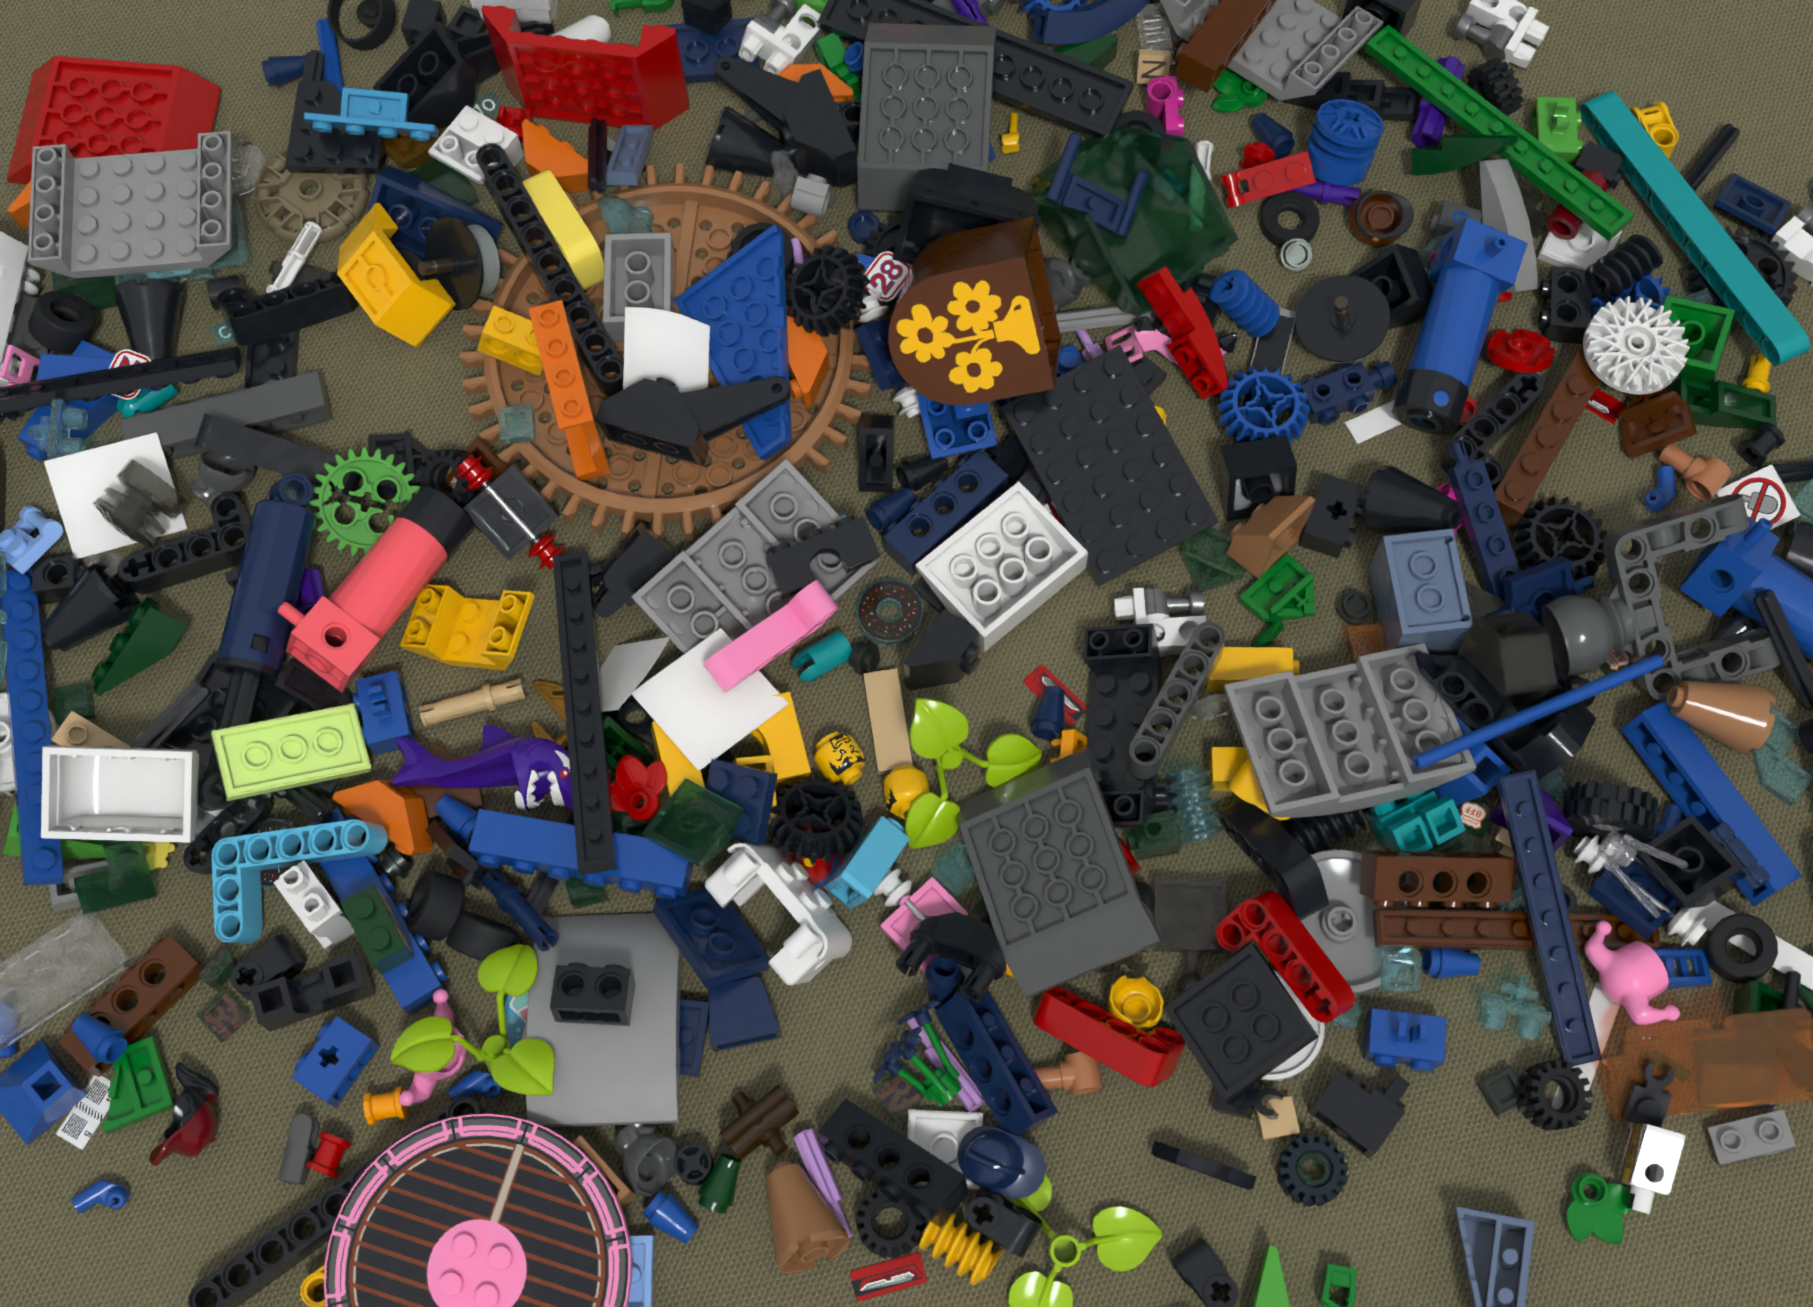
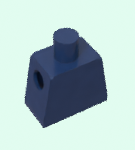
M760 976L743 977L709 988L710 1045L714 1052L782 1038L779 1024Z

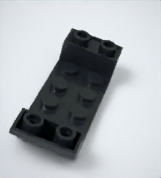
M1153 623L1085 628L1083 661L1091 670L1087 747L1092 751L1102 778L1098 784L1115 828L1145 827L1156 805L1157 773L1149 779L1136 778L1130 774L1127 768V759L1130 744L1162 689V666L1155 626ZM1160 724L1152 726L1155 731L1160 732ZM1145 753L1136 755V758L1143 762L1153 760L1150 755Z

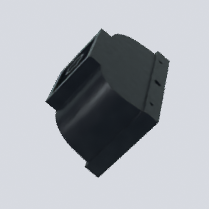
M949 163L948 170L938 168L922 170L917 173L914 183H910L892 260L913 264L916 257L925 247L945 235L1033 216L1038 231L1041 215L1037 214L1038 203L1028 192L1012 186V178Z

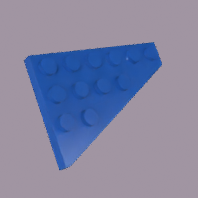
M773 224L674 299L682 315L710 326L709 366L720 386L759 381L773 377H781L789 385L784 237L781 228ZM776 389L774 393H779L782 389ZM790 398L786 403L742 424L758 457L764 461L792 442Z

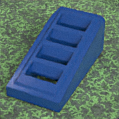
M1705 948L1653 949L1663 962L1668 973L1669 984L1667 989L1701 987L1712 984ZM1687 959H1691L1694 977H1690ZM1673 960H1676L1679 977H1676Z

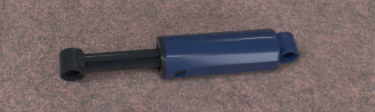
M290 473L278 480L270 489V499L258 501L254 508L214 666L217 670L231 675L217 730L249 724L258 683L277 682L292 623L280 615L278 609L284 602H288L296 608L317 522L316 515L304 507L313 495L312 484L306 476L300 473ZM285 486L294 488L297 493V500H292L286 495ZM214 745L207 771L204 772L203 779L198 782V805L206 811H218L230 807L236 802V800L227 801ZM213 783L218 784L223 790V798L220 802L213 800L210 796L209 791Z

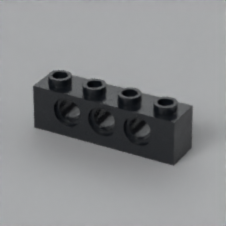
M845 1099L818 1131L822 1145L821 1151L830 1161L839 1164L841 1161L850 1167L851 1172L864 1183L871 1181L880 1187L883 1195L894 1203L901 1201L910 1207L913 1215L924 1223L931 1221L942 1228L968 1195L965 1175L848 1099ZM860 1143H868V1145L864 1148H854L856 1145ZM887 1163H898L893 1168H883V1166ZM918 1182L928 1183L922 1188L913 1187Z

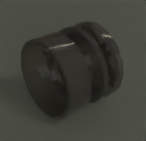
M129 459L115 476L125 490L121 493L113 488L106 487L103 490L104 493L115 502L111 505L102 498L97 497L92 504L100 511L105 518L104 520L122 535L151 548L157 541L146 530L150 527L160 535L166 532L163 526L156 520L158 515L160 514L169 520L175 521L189 503L159 476L135 460Z

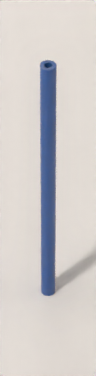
M1659 654L1650 656L1412 757V762L1418 770L1659 669L1664 665L1663 659Z

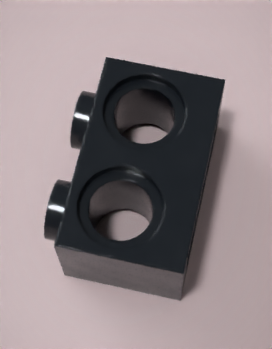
M1552 266L1547 278L1541 280L1539 298L1544 299V308L1541 307L1539 312L1538 327L1543 328V336L1549 341L1583 344L1585 330L1591 321L1592 292L1589 290L1585 280L1586 270ZM1560 289H1565V290H1567L1569 293L1563 292V291L1560 290ZM1559 317L1565 318L1568 322L1562 321Z
M579 962L569 963L567 966L556 965L550 1009L555 1022L630 1026L635 991L632 971L617 964H609L605 967H589ZM574 987L583 988L576 995H567L568 991ZM611 989L620 990V992L616 996H604V994Z

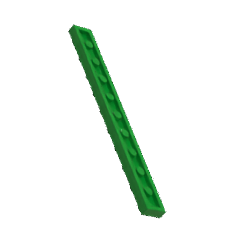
M1387 25L1366 43L1365 51L1469 133L1518 135V142L1498 155L1503 159H1508L1510 165L1606 240L1610 241L1632 221L1634 216L1632 212L1390 25Z

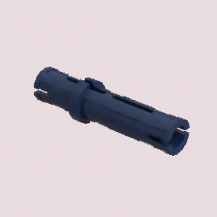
M499 869L491 870L497 878L496 881L489 872L486 873L483 877L482 885L496 898L497 906L501 911L509 913L541 951L549 950L548 945L544 942L545 939L554 947L559 940L558 933L525 899L523 890L517 885H512Z

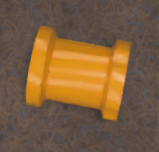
M403 1086L396 1087L393 1092L373 1095L372 1092L364 1093V1114L369 1126L376 1125L377 1121L398 1117L400 1120H405L408 1118V1106H403L399 1102V1095L404 1091Z

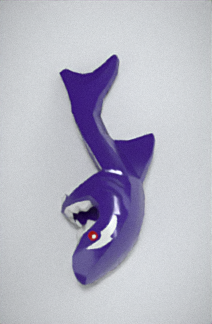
M484 725L483 745L479 752L450 762L434 757L412 739L402 736L396 739V744L403 754L405 763L401 770L392 777L394 786L429 785L447 788L519 786L520 789L515 792L517 809L530 812L544 801L545 795L551 794L554 805L565 806L573 811L569 753L559 744L549 739L537 737L518 738L504 729Z

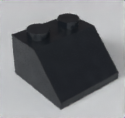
M1347 0L1342 19L1344 20L1359 6L1383 21L1382 27L1371 38L1387 25H1390L1405 37L1415 24L1422 0Z
M1395 243L1350 274L1370 281L1385 295L1390 308V325L1388 330L1415 323L1425 316L1433 288L1430 280L1427 279V273L1417 250Z
M1287 435L1220 446L1218 470L1226 521L1250 518L1253 511L1261 503L1267 505L1275 496H1294L1297 463Z
M944 609L904 662L905 687L912 691L958 683L965 674L970 676L980 662L978 652L981 648L979 645V631Z
M1690 815L1642 846L1634 854L1685 909L1705 907L1733 889L1743 869L1693 815Z

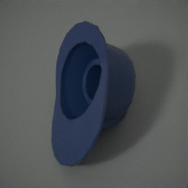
M986 1125L969 1131L959 1144L957 1157L961 1171L967 1179L984 1189L1003 1197L1019 1199L1028 1197L1036 1192L1044 1181L1046 1170L1044 1158L1036 1146L1023 1138Z

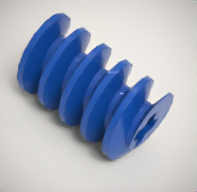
M1237 269L1225 272L1212 284L1209 291V297L1212 302L1216 303L1221 310H1224L1244 331L1249 332V336L1262 337L1275 327L1280 314L1279 306L1244 271Z

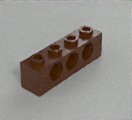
M1362 850L1359 894L1372 899V904L1385 907L1395 906V901H1407V905L1415 907H1428L1429 901H1441L1440 905L1459 908L1463 907V902H1474V905L1478 907L1496 908L1497 902H1511L1515 859L1495 852ZM1406 872V881L1399 887V878ZM1440 872V881L1433 887V879ZM1474 874L1473 883L1467 887L1469 876Z
M168 935L165 939L156 941L149 948L148 955L138 965L128 968L122 974L120 982L110 992L107 991L101 994L94 1001L93 1008L87 1014L101 1022H110V1026L124 1033V1038L127 1040L128 1045L136 1043L202 978L199 974L206 967L181 942ZM165 969L164 979L160 983L154 984L153 979L156 973ZM133 996H138L137 1005L132 1010L126 1011L128 1000ZM73 1021L66 1028L65 1035L58 1042L87 1072L100 1077L114 1063L106 1064L95 1061L76 1034L72 1032Z

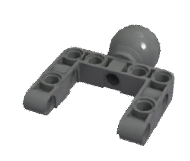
M1731 494L1611 530L1605 536L1603 542V550L1612 583V588L1608 595H1599L1597 601L1584 595H1565L1555 598L1542 607L1541 614L1544 634L1556 665L1566 675L1586 674L1602 666L1609 659L1612 650L1617 653H1622L1623 650L1627 651L1631 664L1659 654L1664 662L1663 667L1635 678V682L1643 692L1660 701L1667 700L1671 687L1676 686L1680 681L1728 683L1780 665V657L1766 627L1751 629L1675 652L1670 627L1664 622L1659 601L1663 598L1654 565L1657 557L1679 550L1688 552L1726 540L1725 536L1748 529L1749 521L1743 495ZM1699 518L1700 528L1696 533L1691 534L1690 526L1694 520ZM1631 539V550L1627 554L1622 555V544ZM1639 573V583L1634 588H1630V578L1634 574ZM1655 640V649L1651 653L1645 654L1646 645L1650 641ZM1731 652L1730 662L1722 667L1721 661L1723 657ZM1663 673L1664 679L1662 683L1653 687L1654 678L1658 674Z

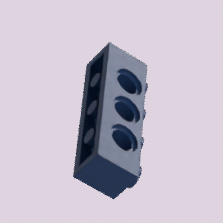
M980 449L972 457L967 455L959 462L956 471L948 479L946 477L941 478L933 487L932 493L925 500H917L910 507L908 515L903 520L893 522L885 530L883 537L884 551L913 577L918 573L915 565L1008 490L1009 475ZM966 485L973 486L975 490L973 492L966 493L961 491L960 488ZM941 507H947L952 510L946 515L936 512ZM916 529H924L928 532L922 537L912 534Z
M988 989L979 1002H973L975 993L968 1000L961 992H958L935 1011L937 1018L1001 1130L1018 1137L1032 1132L1058 1113V1110Z

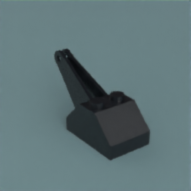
M435 20L372 88L377 91L408 93L410 96L408 122L433 124L439 129L449 126L466 105L471 107L474 104L475 86L500 71L488 31L455 39L448 27ZM538 21L519 24L521 32L528 31L548 36Z
M723 56L716 60L714 68L717 80L782 134L785 142L783 149L789 163H795L799 173L806 176L814 174L827 180V184L840 189L858 182L856 148L821 69L802 75L797 83L729 56Z
M781 377L680 393L676 384L668 379L656 378V381L644 378L603 400L596 417V422L609 441L704 466L710 449L707 442L786 403L790 398L791 392L787 381ZM776 389H782L779 393H774Z

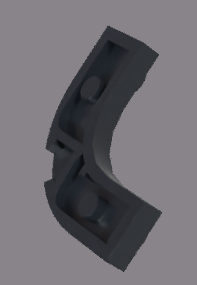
M294 657L274 685L275 691L299 703L310 712L352 704L345 691L341 693ZM342 778L309 784L308 786L330 798Z

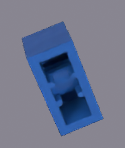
M338 1016L332 1022L329 1021L322 1027L317 1036L318 1042L310 1053H305L298 1060L294 1069L296 1072L292 1077L293 1080L335 1108H337L380 1047L371 1038ZM331 1055L339 1059L336 1065L328 1061Z

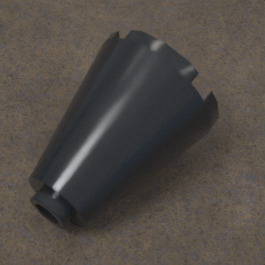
M726 106L719 121L721 125H719L713 137L706 165L713 166L716 171L731 173L740 171L746 175L783 179L785 173L791 175L795 163L788 162L783 149V144L785 143L742 114Z
M147 278V285H137L136 279L116 285L114 287V297L132 351L149 357L151 361L172 358L183 295L180 284L166 279Z
M1388 465L1385 466L1386 469L1376 470L1366 483L1361 497V503L1366 504V515L1361 514V521L1364 527L1371 532L1408 534L1445 529L1454 530L1461 522L1462 512L1457 501L1397 467Z
M99 560L92 561L42 625L44 632L42 639L51 649L55 651L60 649L66 652L127 622L133 607L136 604H140L133 590L117 573L112 577L104 571L109 567Z

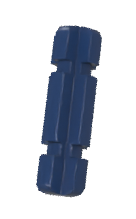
M1723 822L1710 831V834L1743 867L1742 872L1746 875L1744 880L1752 889L1761 887L1770 879V875L1763 866L1758 867L1755 864L1758 860L1741 839L1733 837L1735 832L1728 823Z

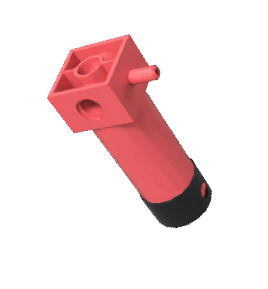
M425 486L419 488L412 499L393 518L392 524L327 599L322 596L306 616L288 602H284L278 609L280 615L296 626L291 632L286 652L341 693L346 690L373 657L380 640L444 563L453 557L460 545L474 531V525L464 510L440 491ZM328 643H333L337 647H332Z

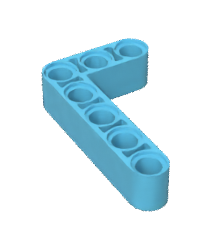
M353 819L227 837L219 840L212 849L213 912L216 936L223 942L251 944L259 939L263 928L261 871L296 866L303 860L307 864L376 855L387 844L388 836L385 828L378 823ZM366 831V840L362 844V835ZM333 836L334 841L332 847L330 848V839ZM301 841V849L298 852V844ZM269 845V853L266 856V849ZM238 923H240L239 931H237Z

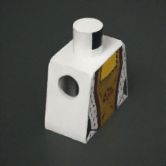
M1629 1124L1619 1174V1182L1631 1186L1626 1208L1650 1215L1654 1194L1669 1195L1686 1135L1648 1124ZM1648 1166L1649 1176L1646 1178L1645 1169Z

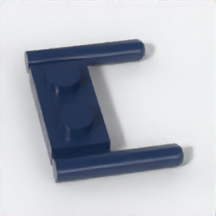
M1071 133L1045 199L1056 203L1057 206L1089 223L1113 233L1116 237L1126 239L1149 178L1148 171L1144 169L1137 171L1127 200L1124 201L1089 181L1069 173L1082 141L1080 134Z

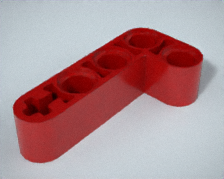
M1266 890L1247 899L1217 925L1216 939L1228 951H1237L1256 941L1315 1020L1321 1023H1328L1353 1007L1355 997L1351 987L1279 893Z
M1061 986L1042 992L1033 1017V1023L1043 1031L1134 1082L1149 1087L1159 1085L1174 1074L1186 1043L1179 1033L1171 1029L1159 1027L1146 1033Z

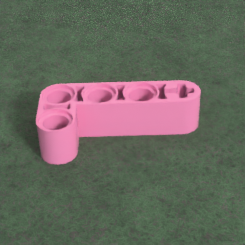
M815 580L798 592L787 605L707 659L703 665L723 692L726 693L820 628L839 607L822 584Z

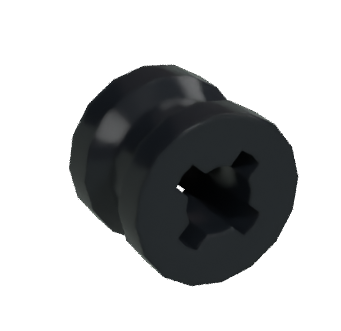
M689 1144L678 1151L674 1160V1167L678 1176L685 1183L691 1186H699L704 1183L712 1171L714 1161L704 1147L698 1144Z

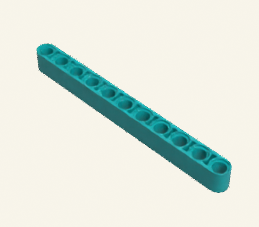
M1609 90L1582 103L1579 111L1585 126L1602 147L1625 157L1619 169L1624 172L1627 180L1725 306L1735 310L1734 317L1772 365L1779 366L1810 350V341L1804 329L1614 91Z

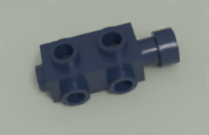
M1388 361L1374 365L1373 370L1368 372L1362 362L1353 365H1341L1332 373L1322 377H1310L1302 383L1300 392L1307 393L1308 399L1305 404L1310 405V411L1306 417H1308L1311 424L1321 422L1325 426L1338 420L1340 413L1351 410L1353 414L1360 413L1370 406L1375 390L1380 388L1383 391L1394 387L1397 384L1394 369ZM1328 393L1326 396H1321V394Z

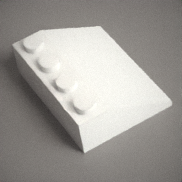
M1017 482L919 561L915 568L948 612L979 631L980 649L985 652L1085 570L1088 552L1020 482Z

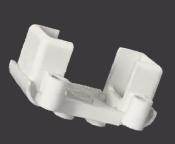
M738 843L732 845L727 851L733 854L705 881V888L722 908L732 899L741 907L766 884L801 925L783 943L784 947L768 962L787 985L811 981L832 959L842 958L850 951L852 945L851 934L838 919L836 912L830 907L832 901L829 896L821 889H815L807 880L809 874L806 869L798 862L789 861L779 848H775L774 844L754 845L751 843Z

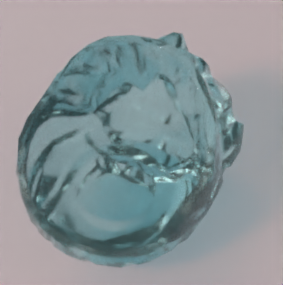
M613 195L603 196L596 201V204L602 208L601 217L605 219L606 226L611 230V234L653 233L654 215L647 207H633L628 201Z

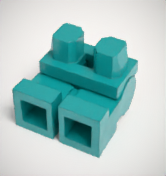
M1432 789L1372 806L1369 811L1365 812L1376 840L1383 849L1389 848L1391 851H1428L1433 848L1432 843L1439 845L1466 831L1453 798L1445 796L1438 800L1435 790Z

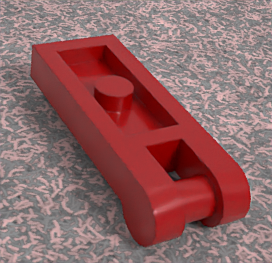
M1308 150L1219 177L1221 186H1225L1228 198H1225L1227 208L1316 183ZM1247 179L1249 191L1240 194L1237 182Z

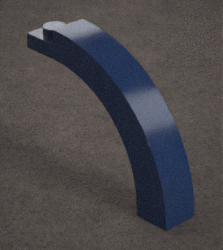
M1095 0L1078 8L1058 11L1037 8L1031 41L1056 45L1091 41L1120 28L1136 16L1150 0Z

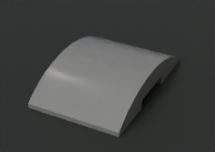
M785 459L741 498L728 514L685 552L682 551L631 598L664 634L670 637V640L683 654L720 628L734 641L787 605L795 596L781 599L766 564V556L771 554L770 549L784 542H789L791 546L802 542L803 535L821 528L823 533L836 528L834 523L842 518L795 467ZM820 554L811 561L810 571L814 580H818L835 603H837L880 559L846 573L841 561L836 556Z
M1425 643L1359 656L1354 664L1294 676L1292 671L1224 685V692L1270 816L1313 817L1364 809L1424 792L1475 771L1476 765L1469 749L1420 770L1416 769L1412 762L1413 756L1463 735L1452 708L1418 670L1414 654L1417 651L1429 654Z
M654 913L542 917L558 933L559 940L552 947L545 939L544 942L549 947L548 951H541L534 942L533 950L538 960V975L528 995L526 1039H541L552 1048L555 1055L553 1095L549 1096L526 1095L527 1120L544 1127L679 1123L681 1054L679 1048L680 986L683 975L682 953ZM579 962L589 967H605L609 964L624 966L626 969H631L635 981V991L630 1026L555 1022L550 1009L556 965L567 966L569 963ZM574 987L568 991L567 995H576L583 988ZM611 989L604 994V996H616L620 992V990Z

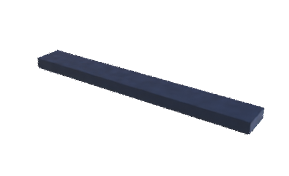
M1527 770L1496 777L1561 1062L1568 1061L1573 1063L1572 1066L1602 1060L1536 771Z

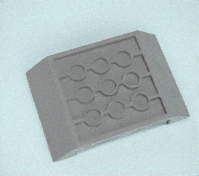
M1219 0L1160 1L1176 34L1190 42L1189 38L1198 23L1204 24V18L1212 5L1218 6ZM1277 0L1228 65V68L1278 100L1315 95L1382 27L1383 21L1359 6L1343 20L1313 0Z
M231 131L198 133V149L74 158L66 144L33 147L28 262L30 265L75 279L208 268L232 248Z

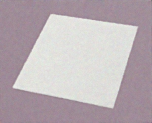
M157 432L44 461L71 549L76 559L187 529Z
M721 628L632 692V696L698 771L711 763V759L719 757L789 704L781 696H772L780 693L759 670L728 692H723L703 665L712 655L732 642Z

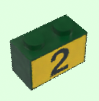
M374 885L340 902L371 966L381 975L415 957L385 896Z

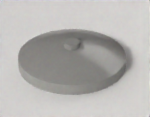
M1328 850L1312 854L1311 856L1320 869L1329 905L1303 919L1301 922L1349 984L1354 995H1360L1377 989L1389 981L1401 969L1412 948L1375 947L1372 911L1376 908H1414L1407 905V901H1395V906L1392 907L1377 906L1372 904V899L1359 894L1362 853L1348 850ZM1399 880V881H1398V884H1399V887H1400V886H1402L1403 884H1402L1401 881Z

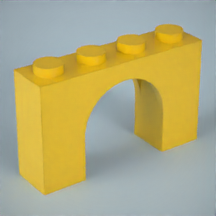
M1224 647L1221 658L1206 683V691L1224 692L1223 687L1225 684L1292 671L1293 675L1297 676L1300 674L1299 660H1293V648ZM1211 747L1208 756L1209 791L1232 792L1228 784L1248 758L1245 747Z
M786 692L772 695L783 697L789 704L749 734L760 743L765 756L772 755L773 773L778 774L775 787L787 785L789 780L797 783L802 775L808 780L811 770L791 693ZM653 721L651 734L658 761H663L667 771L665 792L670 811L704 804L706 789L701 770L698 771L660 726Z

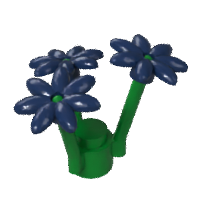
M932 1000L924 1006H920L917 1011H910L899 1019L898 1024L901 1025L915 1018L919 1027L911 1031H903L900 1041L895 1040L890 1043L889 1047L891 1049L884 1054L883 1060L885 1062L880 1065L873 1080L877 1083L886 1071L893 1076L899 1075L920 1091L929 1102L934 1100L941 1107L950 1101L962 1089V1086L956 1081L960 1074L952 1066L930 1023L932 1018L928 1010L941 1004L939 1000ZM921 1026H923L945 1071L940 1067L931 1071L916 1054L917 1049L913 1045L922 1039L919 1036L922 1030ZM901 1055L905 1060L910 1059L926 1077L923 1080L924 1084L902 1068L904 1065L898 1061Z

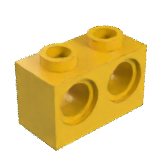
M494 305L482 331L477 351L540 376L543 365L532 321Z

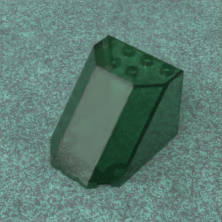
M1121 126L1111 130L1107 136L1099 139L1092 137L1080 143L1069 173L1089 181L1124 201L1127 200L1137 171L1144 169L1149 173L1148 181L1126 239L1116 237L1113 233L1097 227L1089 212L1052 203L1045 199L1061 158L1033 178L1031 182L1033 190L1028 192L1038 203L1037 214L1041 215L1040 221L1121 311L1135 316L1144 315L1153 309L1137 285V282L1144 276L1166 266L1177 284L1180 285L1187 278L1202 272L1204 265L1212 259L1227 253L1230 249L1229 246L1239 240L1189 138Z

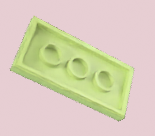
M354 703L211 731L227 801L371 771V764Z

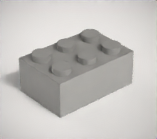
M671 233L605 234L603 324L611 341H624L625 307L653 308L675 313V249Z

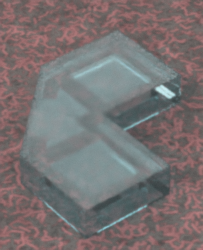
M1772 708L1770 713L1776 714L1771 733L1759 750L1752 749L1760 786L1788 806H1792L1811 782L1813 776L1784 756L1798 737L1799 727Z

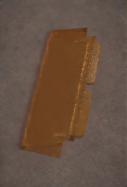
M1793 1008L1730 1015L1724 1019L1723 1029L1713 1030L1711 1023L1706 1019L1632 1026L1626 1030L1625 1040L1621 1042L1623 1056L1609 1057L1601 1061L1612 1121L1623 1120L1620 1113L1631 1082L1634 1080L1643 1083L1645 1077L1642 1073V1064L1647 1058L1652 1059L1655 1063L1652 1075L1662 1074L1666 1064L1671 1065L1674 1069L1672 1082L1663 1087L1664 1090L1669 1091L1672 1095L1665 1116L1813 1100V1019L1807 1009Z

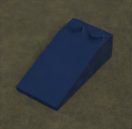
M387 166L377 175L366 212L367 214L375 203H380L398 227V230L389 239L395 248L407 249L416 253L423 260H425L424 251L428 232L432 225L441 218H457L466 226L472 224L479 225L491 235L495 245L503 225L500 221L423 179L392 166Z

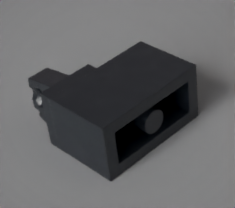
M1338 1071L1314 1102L1308 1113L1369 1159L1378 1151L1405 1113L1404 1108L1406 1105L1399 1101L1410 1083L1400 1075H1397L1386 1090L1377 1085L1376 1088L1368 1093L1363 1089L1365 1087L1364 1083L1356 1076L1348 1072L1344 1075Z

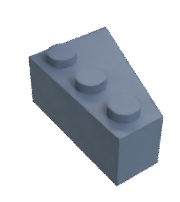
M1456 1207L1454 1214L1473 1307H1525L1535 1221Z

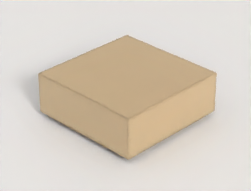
M1292 1096L1283 1097L1282 1100L1270 1099L1267 1101L1266 1109L1274 1110L1278 1114L1277 1119H1267L1258 1110H1255L1262 1141L1300 1134Z

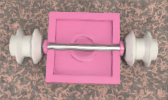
M889 869L873 893L875 896L883 893L887 897L886 907L898 904L900 906L880 925V929L902 952L905 951L910 943L911 931L920 921L953 912H959L964 915L969 914L933 877L910 896L912 881L902 882L898 878L901 872L900 869H896L893 872ZM934 954L928 955L919 969L925 974L927 966L939 956ZM959 965L961 973L965 977L964 983L973 970Z

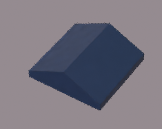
M1733 173L1714 203L1717 207L1771 235H1774L1792 204Z

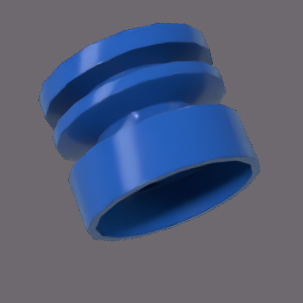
M1345 99L1330 100L1320 106L1312 127V134L1305 148V151L1308 150L1315 177L1324 182L1341 186L1355 185L1365 180L1374 158V152L1384 130L1383 120L1376 111L1365 104Z

